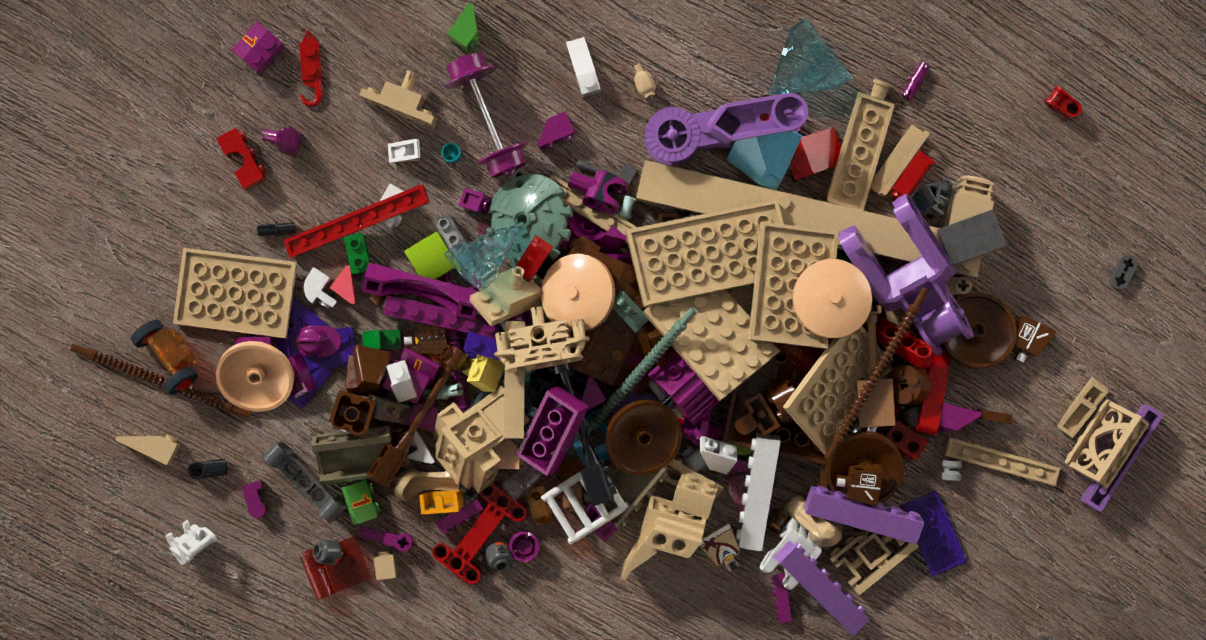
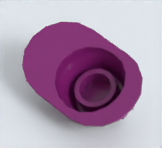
M306 326L297 333L295 343L298 351L305 356L325 357L331 356L338 351L341 345V337L337 330L329 326Z

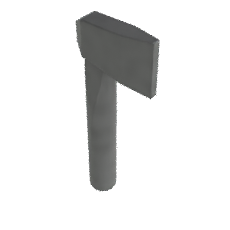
M578 160L576 163V167L594 174L599 170L610 172ZM623 164L621 175L613 172L610 173L624 179L629 186L637 168Z

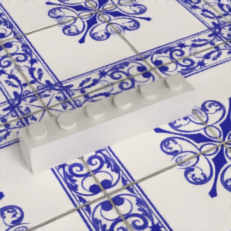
M757 433L756 439L752 438L751 450H754L753 457L749 456L748 468H751L750 475H746L745 486L748 489L747 493H743L742 505H745L744 512L740 511L739 523H742L741 530L737 529L736 541H739V548L762 551L780 448V436L771 434L764 436L762 433Z

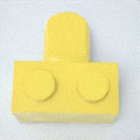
M478 354L476 359H468L470 360L469 366L466 370H462L468 376L467 382L483 392H495L505 364L499 360Z

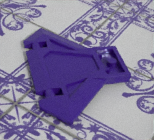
M293 297L290 320H293L294 327L288 329L287 339L277 337L278 350L287 359L301 354L316 385L315 389L297 398L294 397L291 391L288 398L303 409L337 367L347 366L349 355H353L355 340L353 327L337 328L335 330L340 334L341 345L336 353L325 357L305 356L300 353L295 343L296 335L300 329L306 326L329 325Z

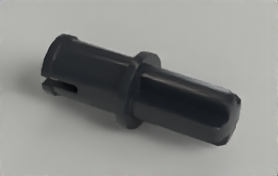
M275 222V224L258 225L257 234L258 236L276 235V237L284 234H296L295 222Z

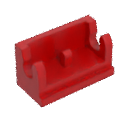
M537 235L534 236L515 267L523 268V278L528 283L533 279L553 248L552 245Z

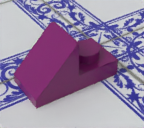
M590 503L584 508L592 523L602 517L597 508L593 507ZM610 520L594 530V532L606 542L618 528Z

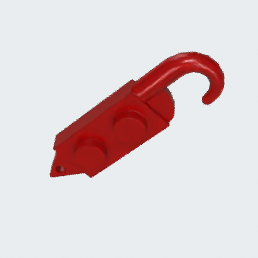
M307 30L302 43H299L302 81L307 87L315 88L316 97L313 101H307L304 95L300 97L304 105L314 107L320 104L323 98L319 41H316L310 31Z

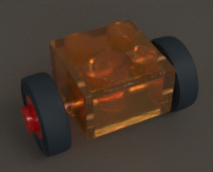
M155 319L143 324L132 334L131 341L137 348L150 344L166 369L172 373V376L164 383V388L168 394L174 395L184 391L195 382L198 374L192 366L197 363L194 358L196 354L183 343L186 340L179 331L176 332L175 329L164 327L160 320Z

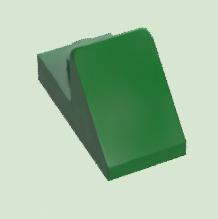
M401 329L362 332L363 346L379 350L402 349Z

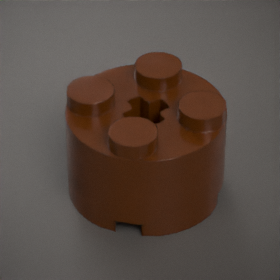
M915 365L895 366L887 379H893L894 401L900 404H917L927 399L932 388L931 380H929L927 375L928 372Z
M789 378L768 390L769 394L766 395L771 405L776 404L779 409L776 413L782 422L786 420L787 423L794 419L783 406L796 390L794 385L789 386L788 382L791 381Z

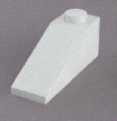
M585 38L566 42L582 97L601 92Z

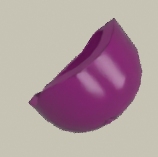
M518 532L511 538L509 549L515 560L528 562L539 554L540 543L532 533Z

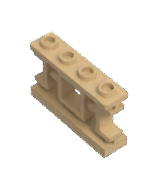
M872 532L868 536H849L844 540L846 544L841 548L837 546L830 552L831 556L828 559L836 568L842 563L846 564L855 575L848 583L858 595H861L919 546L907 542L891 557L886 559L891 552L885 545L893 538L883 536L880 539L876 533ZM874 538L884 550V553L870 564L860 552V549ZM894 538L900 546L906 542ZM855 543H858L852 548L859 556L852 563L845 556L837 560ZM865 563L869 570L877 566L864 579L856 583L862 577L855 569Z

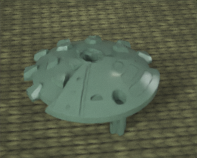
M525 174L505 183L493 197L488 210V214L492 215L491 227L486 229L487 237L494 239L497 246L494 253L497 257L501 259L505 255L512 260L511 267H515L535 235L553 246L546 257L550 256L552 260L561 253L557 248L562 240H569L571 230L566 229L567 218L573 217L571 205L565 207L562 197L566 193L558 183L542 175Z

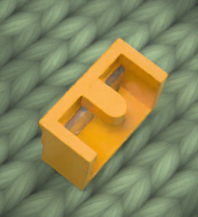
M463 489L425 492L419 495L421 514L459 512L461 507L464 506Z

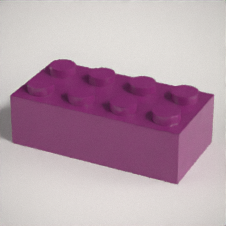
M559 386L547 390L516 455L546 476L558 471L589 406Z

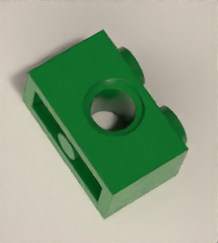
M358 233L344 236L351 274L355 276L366 273L371 261L365 234Z

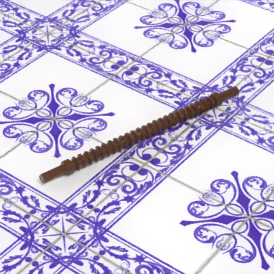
M922 287L914 303L909 305V311L905 312L906 317H902L903 322H899L900 327H897L898 331L894 332L895 336L891 337L892 341H888L889 346H886V351L882 352L881 360L877 361L878 365L874 366L875 370L871 371L872 375H869V380L865 381L864 389L860 390L861 394L857 395L858 399L854 400L855 404H852V409L848 410L850 413L846 414L847 418L843 419L844 423L840 424L841 428L837 429L838 433H835L832 437L833 442L824 455L826 459L831 461L839 445L844 443V437L848 436L847 431H851L850 426H854L853 421H856L855 417L859 416V411L862 412L861 407H865L864 402H868L867 397H870V392H873L872 388L876 387L875 383L879 382L878 378L882 377L881 373H884V368L888 367L886 364L890 363L889 359L893 358L892 354L896 353L895 349L899 348L898 344H901V339L905 338L903 335L907 334L906 330L910 329L909 325L913 324L912 320L916 319L915 315L920 313V306L929 293V290Z
M76 344L71 345L70 351L86 356L90 361L102 362V365L107 364V367L112 366V369L117 368V371L122 370V373L127 372L128 375L132 374L133 377L137 376L138 379L143 378V381L148 380V383L153 382V385L157 383L158 387L162 385L164 388V383L168 379H164V376L159 377V374L154 375V372L149 373V370L144 371V368L134 367L133 364L128 365V362L123 363V360L118 361V358L113 359V356L108 357V354L104 356L102 352L98 353L95 349L89 350ZM188 387L186 390L178 393L179 395L183 393L184 397L188 395L190 399L192 397L194 400L199 399V402L204 401V404L209 403V406L214 405V408L224 409V412L229 414L232 412L250 419L252 414L251 411L239 408L229 401L225 402V399L220 400V397L215 398V395L210 396V393L206 395L205 391L201 393L199 389L196 391L194 387L192 389Z

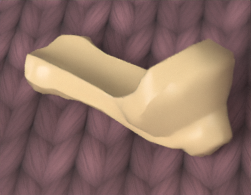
M404 471L397 473L399 481L395 485L394 494L398 500L409 501L421 491L460 490V484L457 485L447 471Z
M796 495L791 498L783 508L784 512L789 517L796 519L799 524L809 531L811 539L817 546L833 547L841 540L842 527L840 523L806 514L804 509L806 500L802 495Z

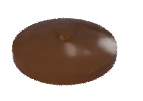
M968 293L956 298L957 304L965 312L964 316L967 318L974 336L967 339L961 333L943 343L944 350L955 362L968 368L985 369L999 364L1011 352L1016 341L1017 328L1011 311L1002 301L985 293Z
M639 400L624 406L611 419L605 435V446L610 459L622 471L637 476L649 475L660 471L674 459L681 445L682 429L677 416L669 407L654 400Z
M861 431L844 437V443L839 445L831 461L828 459L826 461V477L833 492L841 491L845 493V487L836 486V476H847L849 466L881 464L883 476L878 502L882 503L889 499L899 488L904 475V462L897 446L889 438L876 432Z

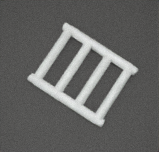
M580 472L541 496L544 502L547 501L568 535V543L570 545L614 519L630 507L627 502H624L616 489L617 494L613 496L618 507L608 512L603 504L595 506L602 517L592 523L570 488L580 481L586 490ZM607 476L609 484L613 483L610 477ZM561 492L565 493L585 528L577 533L574 532L553 498Z

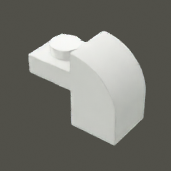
M314 267L304 282V292L307 299L313 304L320 299L319 303L327 309L330 306L336 308L339 302L323 292L331 278Z

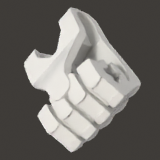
M792 518L782 527V532L779 534L783 538L777 547L766 554L760 569L764 573L772 572L780 564L774 558L775 554L789 540L794 545L799 543L806 550L803 554L806 557L811 555L815 560L821 554L822 547L817 546L811 539L809 531L799 524L796 519ZM784 568L785 577L782 583L786 589L791 590L798 584V581Z

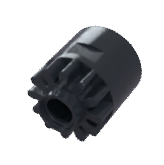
M547 367L532 371L527 390L528 402L538 409L547 390L556 386L562 388L563 383L560 375L549 374Z

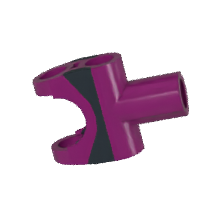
M604 170L597 171L594 178L573 171L567 186L585 193L583 203L586 207L609 215H614L619 210L618 202L610 197L609 194L624 195L629 188L628 183L624 179ZM607 205H611L615 209L609 208Z

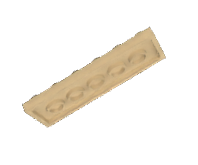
M861 92L857 93L825 202L864 211L895 104Z

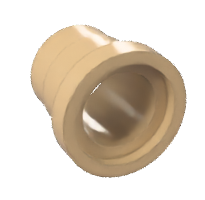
M873 79L874 85L870 96L884 100L888 88H891L892 84Z

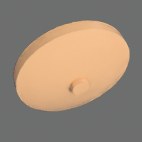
M571 254L560 258L548 269L541 286V302L547 317L551 322L567 320L570 324L569 330L573 332L571 321L576 319V322H578V318L584 319L585 332L598 327L609 316L615 301V284L610 271L600 260L589 255Z
M826 259L812 264L801 273L795 283L792 300L798 320L808 331L817 336L832 339L847 336L864 324L871 310L872 293L866 277L857 267L843 260Z
M248 341L230 347L222 355L216 369V381L223 396L235 406L248 411L263 412L275 409L287 400L294 384V371L287 357L277 348L262 342Z

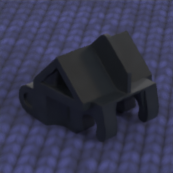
M944 179L941 182L927 184L917 193L910 195V198L929 226L932 224L929 220L934 215L941 217L944 214L940 209L948 205L949 197L952 194V183L950 180Z

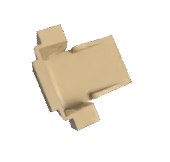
M502 385L465 413H462L453 402L438 413L433 432V438L437 442L434 446L436 450L435 458L457 485L462 483L466 489L473 487L478 494L495 481L501 459L494 451H497L509 440L504 439V388ZM524 413L525 426L527 423H529L530 419Z
M651 495L639 537L624 561L621 579L626 580L632 570L655 555L657 550L690 558L702 542L706 519L671 508L672 501ZM659 535H664L666 537V539L662 541L658 540L657 538H659ZM677 540L684 541L685 545L678 546L675 544V542Z

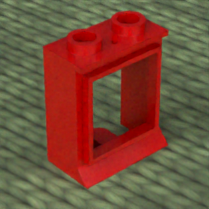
M919 150L889 190L890 198L895 201L904 194L910 196L929 169L937 162Z

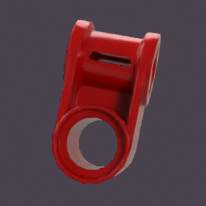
M1054 86V91L1048 99L1044 100V103L1068 120L1075 119L1082 111L1081 103L1062 88ZM1069 105L1075 107V114L1068 112L1067 107Z

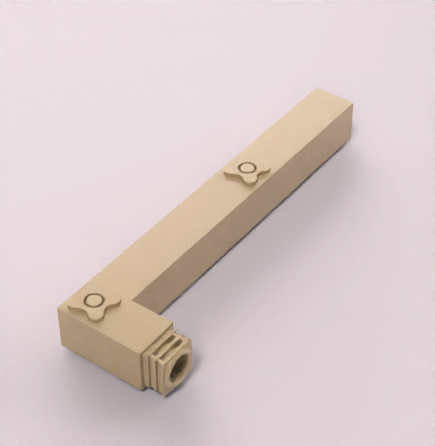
M647 160L644 162L636 202L688 214L702 215L778 199L783 222L786 225L839 232L855 225L877 258L908 264L922 256L897 218ZM961 176L958 179L959 184L956 186L958 190L950 197L944 227L992 210L994 201H991L992 196L990 195L993 193L992 187H994L995 183L980 177ZM929 226L934 235L936 236V238L938 239V241L940 242L941 246L943 247L941 239L937 232V229L939 228ZM838 238V246L843 248ZM982 255L953 265L956 272L954 275L968 279L976 278Z

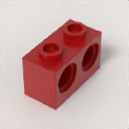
M895 420V426H889L884 434L901 451V456L908 461L911 459L917 460L929 442L898 420ZM897 430L900 432L901 437L895 442L892 440L891 435ZM911 441H914L917 445L914 452H910L907 448Z

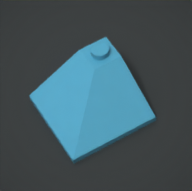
M793 131L735 141L727 161L758 184L777 191L802 135Z

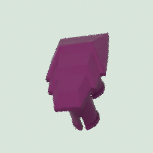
M290 126L277 131L263 130L262 133L269 135H261L263 141L277 144L282 153L297 155L301 132Z

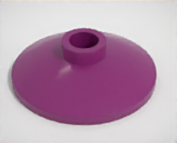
M578 213L573 214L569 222L571 232L578 239L583 235L592 242H596L607 232Z

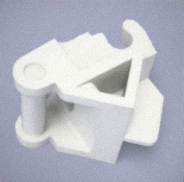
M186 520L182 523L184 528L182 536L174 538L170 532L166 535L169 546H171L169 548L182 566L187 561H191L204 548L217 541L214 533L206 527L190 526L189 521Z

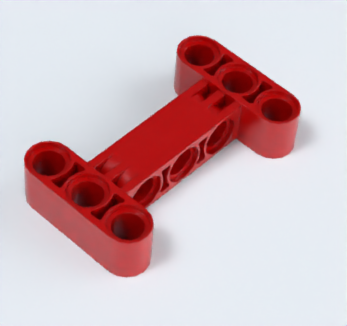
M495 483L490 484L493 488L492 494L486 495L483 491L479 493L489 504L457 548L453 549L448 544L441 542L432 550V555L438 562L469 584H475L481 578V570L471 562L472 558L504 515H507L516 522L523 521L527 516L526 507ZM500 496L508 498L507 506H500L498 504ZM517 507L522 508L524 511V515L521 518L513 515V510ZM444 547L447 551L446 556H438L437 548ZM454 558H459L462 561L461 568L452 566ZM469 570L477 572L478 577L475 580L468 578L467 572Z

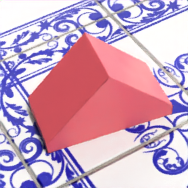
M350 265L345 266L330 288L349 303L355 305L357 304L354 278L351 274Z

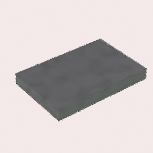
M993 209L937 229L952 266L1007 246Z

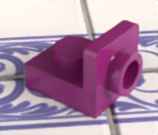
M464 188L458 206L487 215L492 197Z

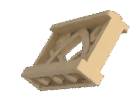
M1105 399L1099 406L1093 419L1088 423L1084 433L1078 438L1073 450L1067 455L1065 464L1108 489L1149 426V423L1142 416ZM1113 412L1118 413L1119 418L1117 423H1115L1116 420L1112 416ZM1124 416L1132 419L1130 423H1123ZM1113 432L1115 443L1113 449L1104 450L1098 454L1097 439ZM1082 460L1084 462H1089L1092 460L1090 464L1086 466H1080ZM1096 466L1099 471L1095 475L1088 470Z

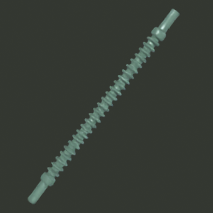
M691 307L681 319L674 323V326H671L668 333L651 349L648 356H645V359L638 364V367L632 371L629 378H626L622 385L616 389V392L613 393V396H610L600 410L597 411V414H594V417L589 420V425L585 428L588 436L594 429H598L601 426V423L607 419V416L613 412L617 405L623 401V398L629 394V391L633 389L632 387L639 383L642 376H645V373L662 356L661 354H664L665 350H668V347L671 346V343H674L675 339L678 338V335H681V332L687 328L688 322L698 312L696 308Z

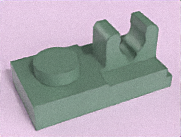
M623 290L615 297L613 309L636 333L649 319Z

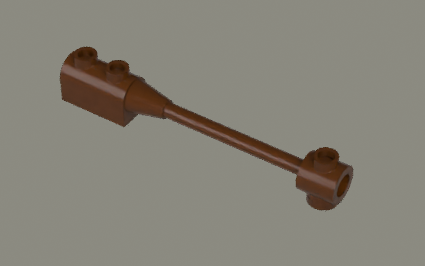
M447 345L443 349L440 359L443 360V363L447 364L446 368L409 429L404 432L394 445L390 443L384 445L368 471V477L386 488H389L390 485L395 486L398 483V471L400 468L406 469L410 462L407 456L416 430L452 371L455 369L459 372L460 369H467L470 364V360L467 359L468 354L453 345L452 347Z

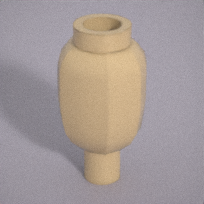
M641 64L635 65L636 75L634 81L639 94L644 96L645 99L655 96L656 85L651 74L643 71Z

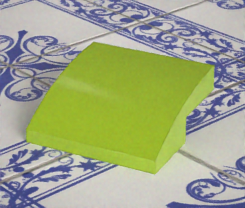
M437 231L404 251L419 276L437 280L458 267Z

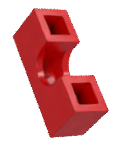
M234 128L216 138L225 156L230 157L233 154H241L243 156V166L234 173L244 190L247 191L266 180L264 177L266 171L262 164H257L255 160L257 155L252 147L249 148L246 144L248 138L243 130L239 131V129Z

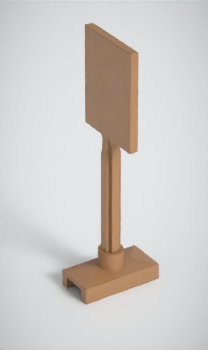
M880 304L876 305L875 311H873V306H871L870 313L866 319V323H868L871 375V371L875 370L874 366L878 365L876 323L877 314L881 313ZM878 378L879 382L875 383L876 387L872 388L873 392H870V397H867L868 402H864L865 407H861L862 412L859 411L860 427L895 426L893 379ZM857 380L858 395L861 394L860 390L864 389L863 385H866V380Z

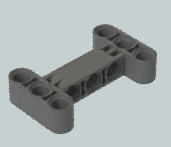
M282 441L276 442L262 456L264 460L273 468H278L320 509L318 511L319 514L327 522H335L348 509L347 504L339 496H334L293 456L294 452L288 445ZM290 463H294L297 466V471L294 474L288 471ZM304 476L308 477L311 481L309 487H304L301 483ZM318 490L323 491L325 495L322 501H318L315 498V493Z

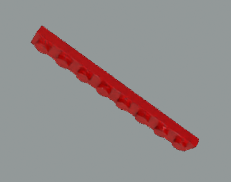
M421 184L283 241L289 257L294 258L344 238V236H349L430 203L424 184Z

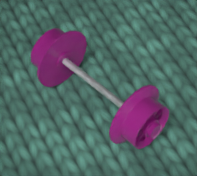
M482 53L467 54L459 57L458 60L446 67L451 78L446 88L453 89L471 84L498 150L480 159L477 165H486L491 178L502 175L509 176L515 173V170L527 164L522 149L528 144L527 142H522L503 148L476 80L494 72L496 66H487Z

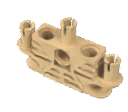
M535 307L531 308L533 326L509 330L511 335L510 341L512 342L511 349L508 346V334L506 332H501V335L499 333L495 334L497 352L494 355L505 364L504 370L508 373L580 361L583 359V356L580 355L581 351L590 339V337L585 336L584 319L578 318V322H576V319L571 321L574 338H571L570 324L567 320L544 322L543 307H537V310H535ZM544 332L543 338L536 339L537 334ZM576 347L575 353H571V348ZM515 358V363L511 364L509 359Z

